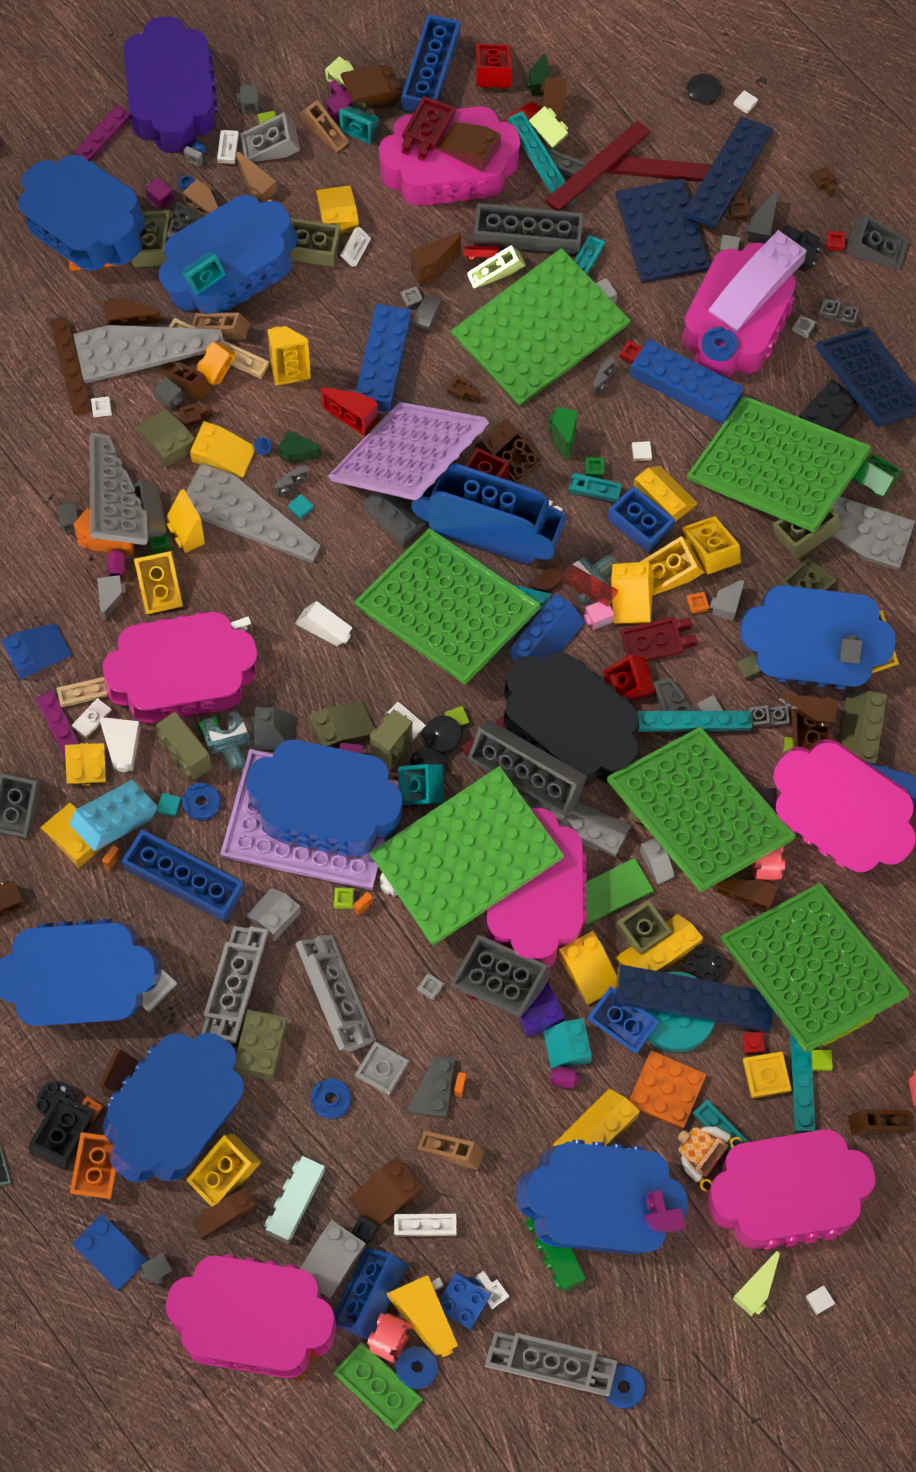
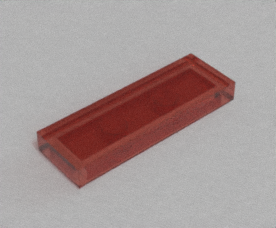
M569 564L560 576V581L607 607L618 593L616 588L572 564Z

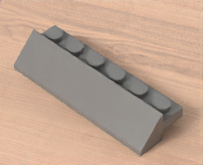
M520 789L518 790L530 808L549 810L557 818L559 827H569L575 830L581 837L582 844L595 851L599 849L616 857L632 827L580 801L577 802L573 810L564 816Z
M251 926L249 929L233 927L230 940L225 943L203 1015L206 1020L201 1034L214 1033L230 1044L236 1043L269 933L268 929Z
M320 935L315 939L298 941L296 947L339 1051L347 1050L349 1053L377 1041L333 935Z
M494 1332L485 1367L609 1397L617 1361L597 1356L595 1351L516 1332L515 1336Z

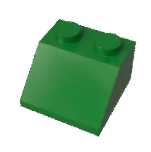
M556 407L555 413H551L549 433H551V441L563 458L568 460L576 432L578 411Z
M871 453L853 478L856 479L857 484L869 487L875 495L884 496L890 491L903 471L876 454Z

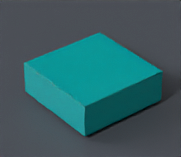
M302 494L287 505L288 509L300 520L314 509V505Z
M162 793L156 810L157 813L176 817L181 798Z

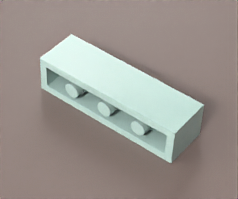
M302 1156L300 1161L297 1160L292 1168L294 1174L291 1179L288 1178L283 1186L285 1192L282 1198H277L274 1204L276 1210L273 1216H268L264 1227H267L266 1233L287 1244L290 1243L325 1172V1166Z

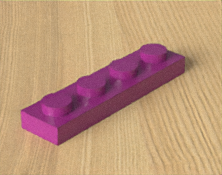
M116 105L76 148L74 155H79L88 161H92L129 121L131 113Z
M51 690L35 697L65 759V745H77L79 743L54 691Z

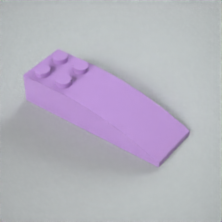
M778 230L733 278L709 308L708 312L737 332L804 263L807 250Z

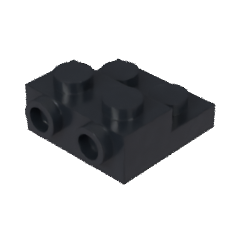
M786 225L782 233L807 250L804 263L798 269L805 272L810 267L813 268L817 261L815 254L819 252L822 246L819 243L820 237L807 230L800 232Z

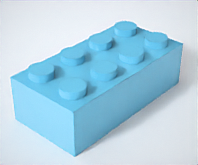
M130 780L76 809L69 825L94 851H97L151 821L157 805L133 780Z

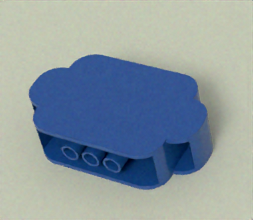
M69 155L60 159L57 163L50 160L40 161L23 175L22 186L25 192L20 196L18 206L27 219L30 233L79 268L86 271H94L102 268L107 263L117 266L124 265L134 259L141 251L143 242L139 233L145 227V217L136 194L130 186H125L117 177L113 178L105 169L101 170L93 161H88L79 155Z
M241 195L172 235L167 240L164 248L167 260L159 269V279L176 308L182 311H191L197 308L203 314L225 313L232 310L238 304L247 301L253 295L262 292L268 286L277 283L290 272L293 265L290 252L297 245L298 235L288 212L281 203L266 201L260 204L251 195ZM211 251L218 257L226 275L196 295L180 271L187 265L194 263L202 255Z
M451 463L447 470L437 477L435 483L429 486L419 499L412 501L413 512L421 519L428 521L431 529L439 535L520 563H532L535 558H552L566 524L565 515L557 508L550 506L548 498L541 492L455 463Z
M775 586L769 589L762 599L761 606L752 607L743 614L739 627L741 642L746 648L756 651V664L764 674L776 677V681L789 682V679H794L796 684L808 685V681L814 682L813 685L821 687L833 684L832 687L837 689H846V686L854 687L864 684L870 678L873 666L883 665L891 659L896 642L893 628L888 623L879 620V608L872 598L860 594L793 586ZM846 635L858 636V640L862 641L859 664L838 661L841 638L846 639Z
M287 740L278 745L273 757H263L256 760L248 772L246 785L249 802L253 809L260 813L265 833L281 843H296L303 848H309L310 846L322 852L333 851L340 856H362L373 849L377 838L385 839L391 837L400 827L403 814L402 794L397 786L389 782L388 768L377 757L300 740Z
M112 918L98 919L97 924H93V920L77 921V925H73V921L57 922V926L54 927L53 923L37 924V928L21 931L13 941L12 954L0 959V998L7 1002L15 1003L19 1018L32 1026L121 1020L136 1014L142 1006L143 993L157 986L161 978V961L153 948L147 945H140L138 933L131 925L124 922H113Z
M180 1033L164 1037L157 1046L154 1044L147 1052L148 1056L137 1064L133 1075H128L122 1084L123 1087L120 1092L116 1090L110 1098L103 1122V1132L108 1141L113 1144L110 1154L112 1167L125 1179L132 1182H144L153 1175L164 1181H176L182 1178L235 1111L244 1091L242 1078L233 1070L236 1062V1053L228 1041L214 1033H203L193 1040Z
M572 1140V1142H566L544 1151L539 1159L538 1168L525 1172L517 1183L516 1202L519 1210L528 1218L534 1219V1229L537 1237L544 1244L554 1247L623 1254H640L658 1249L664 1242L666 1233L656 1232L651 1229L643 1216L651 1214L646 1205L647 1193L662 1191L665 1211L681 1208L683 1219H685L687 1213L686 1191L679 1182L669 1179V1168L665 1159L656 1152L644 1151V1147L641 1146L624 1148L622 1144L605 1146L603 1142L585 1144L584 1140Z

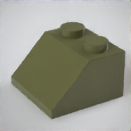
M647 900L621 918L614 926L625 942L639 954L672 932L650 900Z

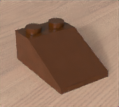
M373 65L343 72L340 75L353 102L393 107L403 93L391 66Z
M454 122L437 146V149L483 172L501 147V134L486 126Z
M458 232L411 251V271L420 287L431 285L437 281L461 255V233Z
M790 708L793 747H803L810 750L818 741L832 739V726L830 728L818 727V724L812 723Z
M397 1156L373 1175L349 1200L361 1215H365L381 1226L392 1218L394 1214H397L423 1194V1188Z

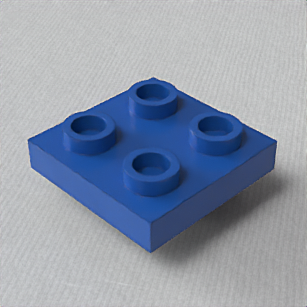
M456 1271L439 1302L445 1315L471 1330L492 1293L484 1289L482 1283L475 1278L466 1277Z

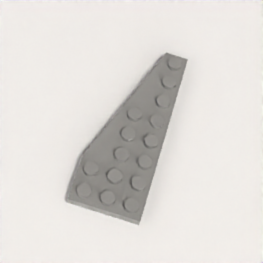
M107 325L73 334L85 384L205 354L206 348L212 342L224 344L221 329Z
M91 433L89 438L90 538L146 545L148 541L147 513L142 509L140 498H137L135 488L126 470L122 467V461L115 453L116 449L109 435Z
M201 462L186 491L201 520L312 564L314 563L321 549L320 544L235 475Z
M839 497L832 509L840 516L842 530L831 536V538H835L844 544V547L848 550H853L863 560L899 571L915 521Z

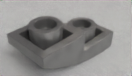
M426 295L416 312L413 326L430 329L436 321V313L443 305V298Z
M824 299L819 314L831 321L855 327L860 309L843 306L841 301Z
M611 357L605 361L595 377L592 391L594 397L607 389L608 378L615 372V360Z
M306 465L290 471L274 485L276 497L290 494L294 491L293 484H301L309 479Z
M768 705L749 708L752 727L791 726L787 705L769 708Z

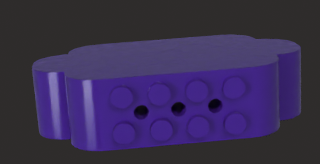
M158 17L150 20L145 25L143 33L132 35L124 44L128 102L133 132L143 140H155L156 146L164 152H184L186 146L192 147V144L196 141V136L209 133L215 126V113L218 112L212 49H208L207 39L202 32L196 29H185L183 23L177 18Z

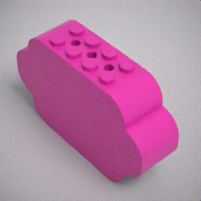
M483 106L456 109L453 118L438 143L439 145L454 122L486 126L500 133L501 147L483 172L438 150L437 147L435 150H429L424 161L418 159L420 146L413 144L408 155L401 153L404 141L402 134L412 115L399 118L394 125V135L384 138L379 146V169L383 184L390 189L401 190L403 199L409 204L417 206L467 201L477 198L484 199L495 196L503 190L505 177L512 175L519 165L520 139L517 129L510 123L498 122L496 113L490 108Z
M762 243L749 244L742 252L736 249L720 251L715 256L685 316L686 327L682 334L684 347L696 354V363L725 378L732 376L735 371L753 373L761 368L765 358L769 359L773 350L771 348L773 344L776 345L779 338L778 334L780 330L783 331L786 324L785 320L790 316L793 309L792 305L795 301L793 294L796 281L794 276L791 275L737 332L708 312L709 308L733 278L764 245ZM724 327V329L731 330L735 334L738 346L732 358L719 362L706 357L702 351L701 342L704 334L709 329ZM721 341L715 342V345L718 347L724 346V343Z
M198 612L191 616L180 615L168 620L162 618L156 622H140L138 625L130 626L121 632L118 638V650L112 651L104 659L103 674L106 692L113 703L120 706H129L133 718L145 724L160 722L173 712H176L180 718L229 710L241 701L242 686L250 683L256 675L257 651L252 636L246 631L232 629L229 619L218 612Z
M832 739L820 740L810 750L803 747L790 748L777 761L774 768V782L780 792L776 800V811L779 818L794 834L798 832L802 835L801 839L809 845L814 843L818 846L817 848L820 853L826 857L831 855L837 865L842 868L846 866L856 872L869 871L879 861L890 865L897 864L909 855L916 840L915 832L909 822L913 813V802L909 793L902 786Z
M530 808L565 858L487 910L488 939L514 950L523 958H533L550 967L556 961L559 949L580 938L582 926H586V852H582V840L575 830L569 827H559L557 818L549 810Z
M825 1129L738 1144L729 1151L722 1167V1173L715 1177L709 1189L707 1205L712 1220L723 1228H733L737 1240L749 1249L764 1248L765 1251L776 1249V1246L779 1245L792 1247L796 1246L797 1242L802 1241L805 1244L817 1242V1239L820 1238L833 1240L837 1238V1235L846 1233L857 1220L861 1211V1204L867 1199L874 1188L875 1174L870 1159L862 1152L848 1150L844 1138L832 1130Z
M225 1254L224 1257L209 1256L198 1263L193 1277L181 1278L171 1286L166 1301L167 1316L175 1329L181 1333L182 1344L189 1356L197 1363L281 1378H295L307 1369L310 1357L324 1355L332 1348L335 1342L337 1322L332 1308L326 1301L321 1299V1293L315 1278L309 1272L298 1269L296 1265L286 1264V1267L278 1266V1263L273 1261L260 1263L257 1262V1259L249 1257L241 1260L231 1254Z

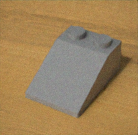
M285 112L240 133L244 156L252 162L285 158L300 151L295 122Z
M331 1220L300 1269L309 1272L315 1278L320 1293L331 1299L365 1251L366 1243Z

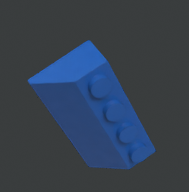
M555 593L511 646L510 657L516 661L525 656H536L544 660L550 654L562 652L585 624V621L569 601Z
M366 1247L334 1312L337 1327L368 1340L371 1333H375L377 1330L379 1316L381 1313L386 1314V1310L391 1302L386 1293L397 1289L408 1264L391 1253Z

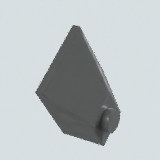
M255 707L254 750L274 752L282 742L294 740L295 716L275 707Z

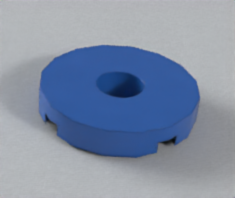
M724 327L709 329L704 334L701 342L702 351L706 357L719 362L732 358L738 346L735 334L731 330L724 329ZM721 341L724 343V346L718 347L715 345V342Z
M196 783L190 786L182 797V807L186 815L197 821H206L213 818L221 806V798L217 789L207 783ZM199 798L207 800L206 804L202 806L197 805L196 801Z
M330 1078L320 1081L312 1090V1107L315 1113L322 1118H339L350 1107V1091L346 1084L340 1080ZM328 1094H334L337 1099L334 1103L330 1104L325 1101V1097Z
M414 1346L407 1348L400 1354L395 1369L397 1377L405 1386L413 1389H422L433 1382L437 1375L438 1365L432 1352L426 1348ZM414 1363L420 1364L422 1371L414 1372L411 1365Z
M629 1366L616 1367L612 1389L609 1397L605 1396L606 1400L616 1408L629 1409L636 1406L641 1401L645 1391L641 1374ZM620 1382L628 1383L630 1389L627 1393H621L618 1390Z

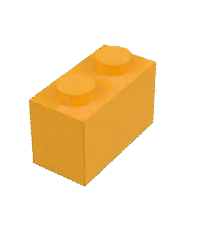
M212 342L206 348L204 358L199 361L197 371L204 373L210 384L220 385L237 353L221 342Z

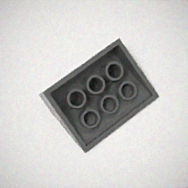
M478 935L450 986L521 1018L544 989L551 976L548 965L533 958H523L514 950Z

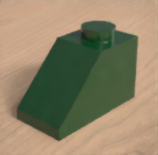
M542 54L529 70V78H526L527 89H530L531 95L544 94L541 93L542 82L545 83L546 77L552 78L546 54Z
M288 430L278 446V454L282 460L296 464L320 457L321 445Z

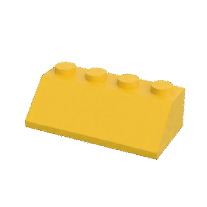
M286 326L268 329L270 361L275 386L311 379L308 339Z
M676 914L666 921L672 930L669 935L641 954L632 947H629L616 956L615 960L619 965L664 972L687 956L697 945H701L703 937L691 922Z
M608 1089L553 1146L572 1142V1140H584L585 1144L603 1142L605 1146H610L638 1118L640 1111L626 1097Z

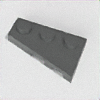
M177 202L167 232V238H170L205 215Z
M671 678L653 682L654 693L661 711H696L693 706L689 705L684 698V694ZM674 731V732H669V735H675V734L684 733V732H688V731Z
M435 1055L406 1113L447 1119L455 1058Z

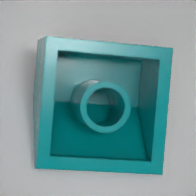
M350 106L341 108L339 111L340 130L346 135L372 145L381 130L380 119L375 115H369L358 108Z
M211 251L202 255L194 263L187 265L180 271L196 295L226 275L218 257Z
M424 764L398 767L402 805L444 803L443 765Z
M584 1018L564 1021L543 1031L551 1070L552 1067H570L591 1062L592 1055Z

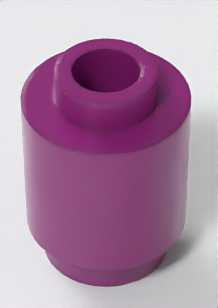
M113 550L107 555V573L109 577L120 575L121 579L126 573V555L120 550Z
M552 1067L550 1083L558 1087L574 1089V1085L578 1086L580 1073H576L574 1068Z

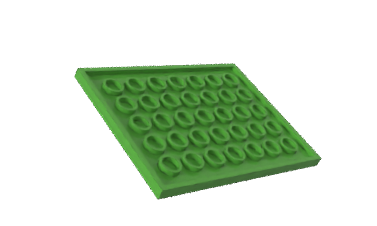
M560 248L453 328L451 334L514 403L521 407L628 326L630 319L571 257Z
M743 396L687 474V479L815 533L871 452V446Z
M430 528L354 602L356 608L464 685L541 608L540 603Z
M701 727L637 760L626 768L611 774L607 778L608 783L700 892L707 890L788 844L796 836Z
M500 766L369 852L432 946L565 858Z
M821 883L720 936L722 944L806 1053L909 997L907 988Z

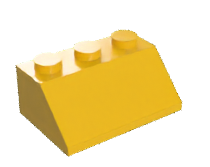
M661 466L648 467L634 480V486L674 518L675 522L698 504Z

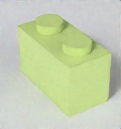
M544 106L529 122L553 149L568 136L566 131L568 127L562 121L559 123L555 117L557 115L551 108L547 109Z

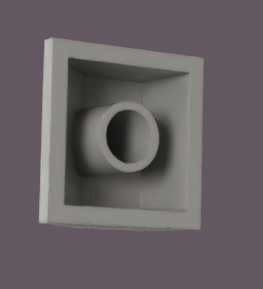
M271 888L245 917L258 928L268 929V937L275 941L301 914L300 906L287 894Z

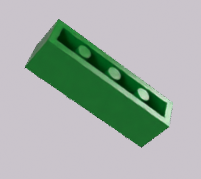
M526 1217V1227L536 1237L534 1240L535 1246L538 1251L542 1250L545 1256L543 1262L547 1270L551 1269L554 1275L552 1281L556 1289L560 1288L563 1293L584 1283L585 1276L572 1249L544 1244L536 1235L534 1219Z

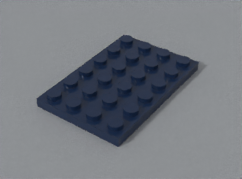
M684 179L615 192L641 283L709 270L710 264L697 221L683 216L684 210L690 202Z
M869 326L817 342L815 348L877 428L916 415L915 385Z

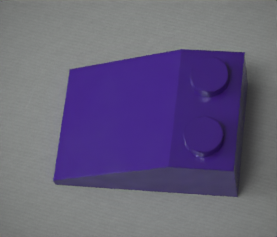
M548 981L521 1018L518 1017L526 1038L564 1022V1015Z

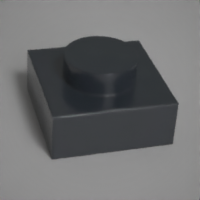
M360 1215L351 1234L370 1244L380 1225L365 1215Z

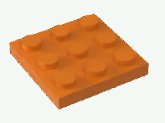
M650 1051L629 1101L640 1112L683 1130L706 1074L654 1051Z

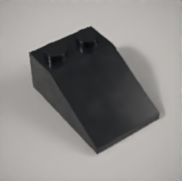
M58 1094L29 1143V1154L66 1171L78 1150L81 1132H86L95 1110Z

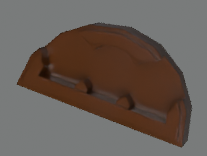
M556 563L532 580L528 586L533 590L546 592L555 589L559 585L562 576L559 564Z

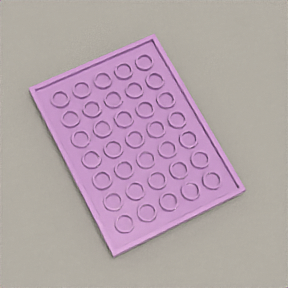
M398 402L328 477L333 482L417 500L429 486L435 483L437 477L445 472L448 466L460 456V453L471 445L474 438L484 431L489 422L486 417Z
M249 749L220 857L373 891L378 865L369 852L362 856H340L336 852H322L310 846L309 848H303L296 843L284 844L265 833L260 813L254 810L249 802L246 780L249 769L256 760L263 757H273V754ZM389 779L390 783L399 788V781ZM377 838L372 850L383 844L385 839Z

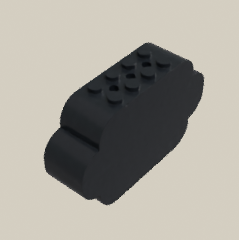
M556 652L550 654L544 660L536 656L522 657L509 669L504 688V697L507 702L503 718L504 726L508 731L586 775L587 779L583 787L593 784L597 779L608 783V776L634 763L638 752V743L634 737L638 724V714L626 697L617 694L610 684H605L597 673L588 670L581 660H576L573 656L564 652Z

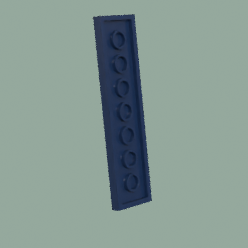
M741 116L684 210L683 216L716 229L738 189L772 135L773 128Z
M622 964L618 966L615 1004L765 1032H770L772 1028V1008L757 989Z

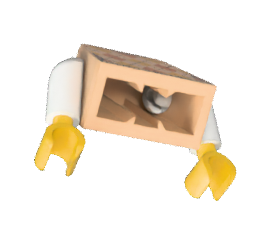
M716 1126L703 1127L702 1129L695 1127L690 1133L685 1130L682 1131L678 1136V1140L682 1143L679 1147V1152L682 1154L681 1161L684 1171L694 1181L700 1182V1187L703 1191H708L704 1188V1182L708 1181L712 1185V1180L704 1179L702 1176L707 1177L729 1146L726 1144L727 1142L733 1148L734 1141L737 1140L742 1143V1140L739 1137H730L729 1133Z

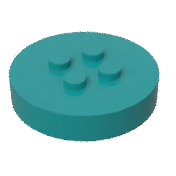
M667 972L671 974L697 978L693 975L684 972ZM644 1010L660 1021L647 1038V1041L654 1047L670 1053H683L699 1047L709 1037L715 1023Z

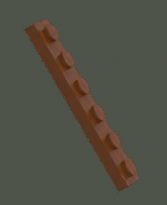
M63 317L50 320L73 414L78 415L91 412L68 319Z

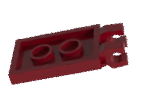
M423 96L403 131L402 138L404 141L401 153L408 155L413 144L420 146L418 159L424 161L429 150H435L456 112V107Z
M669 617L620 629L626 657L630 654L645 657L646 662L681 654L686 651V648L689 649L697 646L695 634L682 637L681 633L692 630L691 617L675 620V617Z

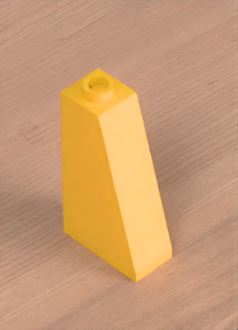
M428 1275L386 1293L390 1301L407 1322L411 1323L412 1328L434 1355L441 1354L442 1357H445L454 1352L453 1348L458 1346Z

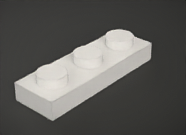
M394 1214V1237L456 1236V1214Z

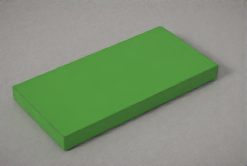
M635 858L586 882V926L653 893L654 890Z
M362 1341L333 1372L347 1388L394 1432L423 1401L412 1388L405 1386L399 1380L397 1374L377 1355L371 1353L370 1349Z

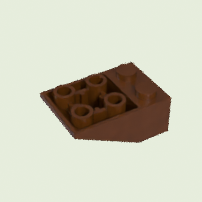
M508 418L499 421L474 444L477 448L510 462L507 477L514 483L522 480L542 461Z

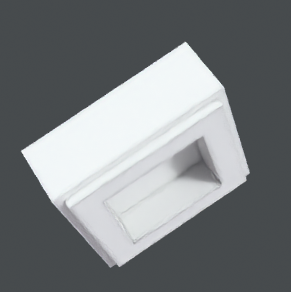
M744 90L734 101V106L748 114L758 103V99Z
M109 396L91 399L93 417L112 415Z
M650 441L632 442L633 462L652 460Z
M825 1286L806 1296L816 1315L835 1304Z

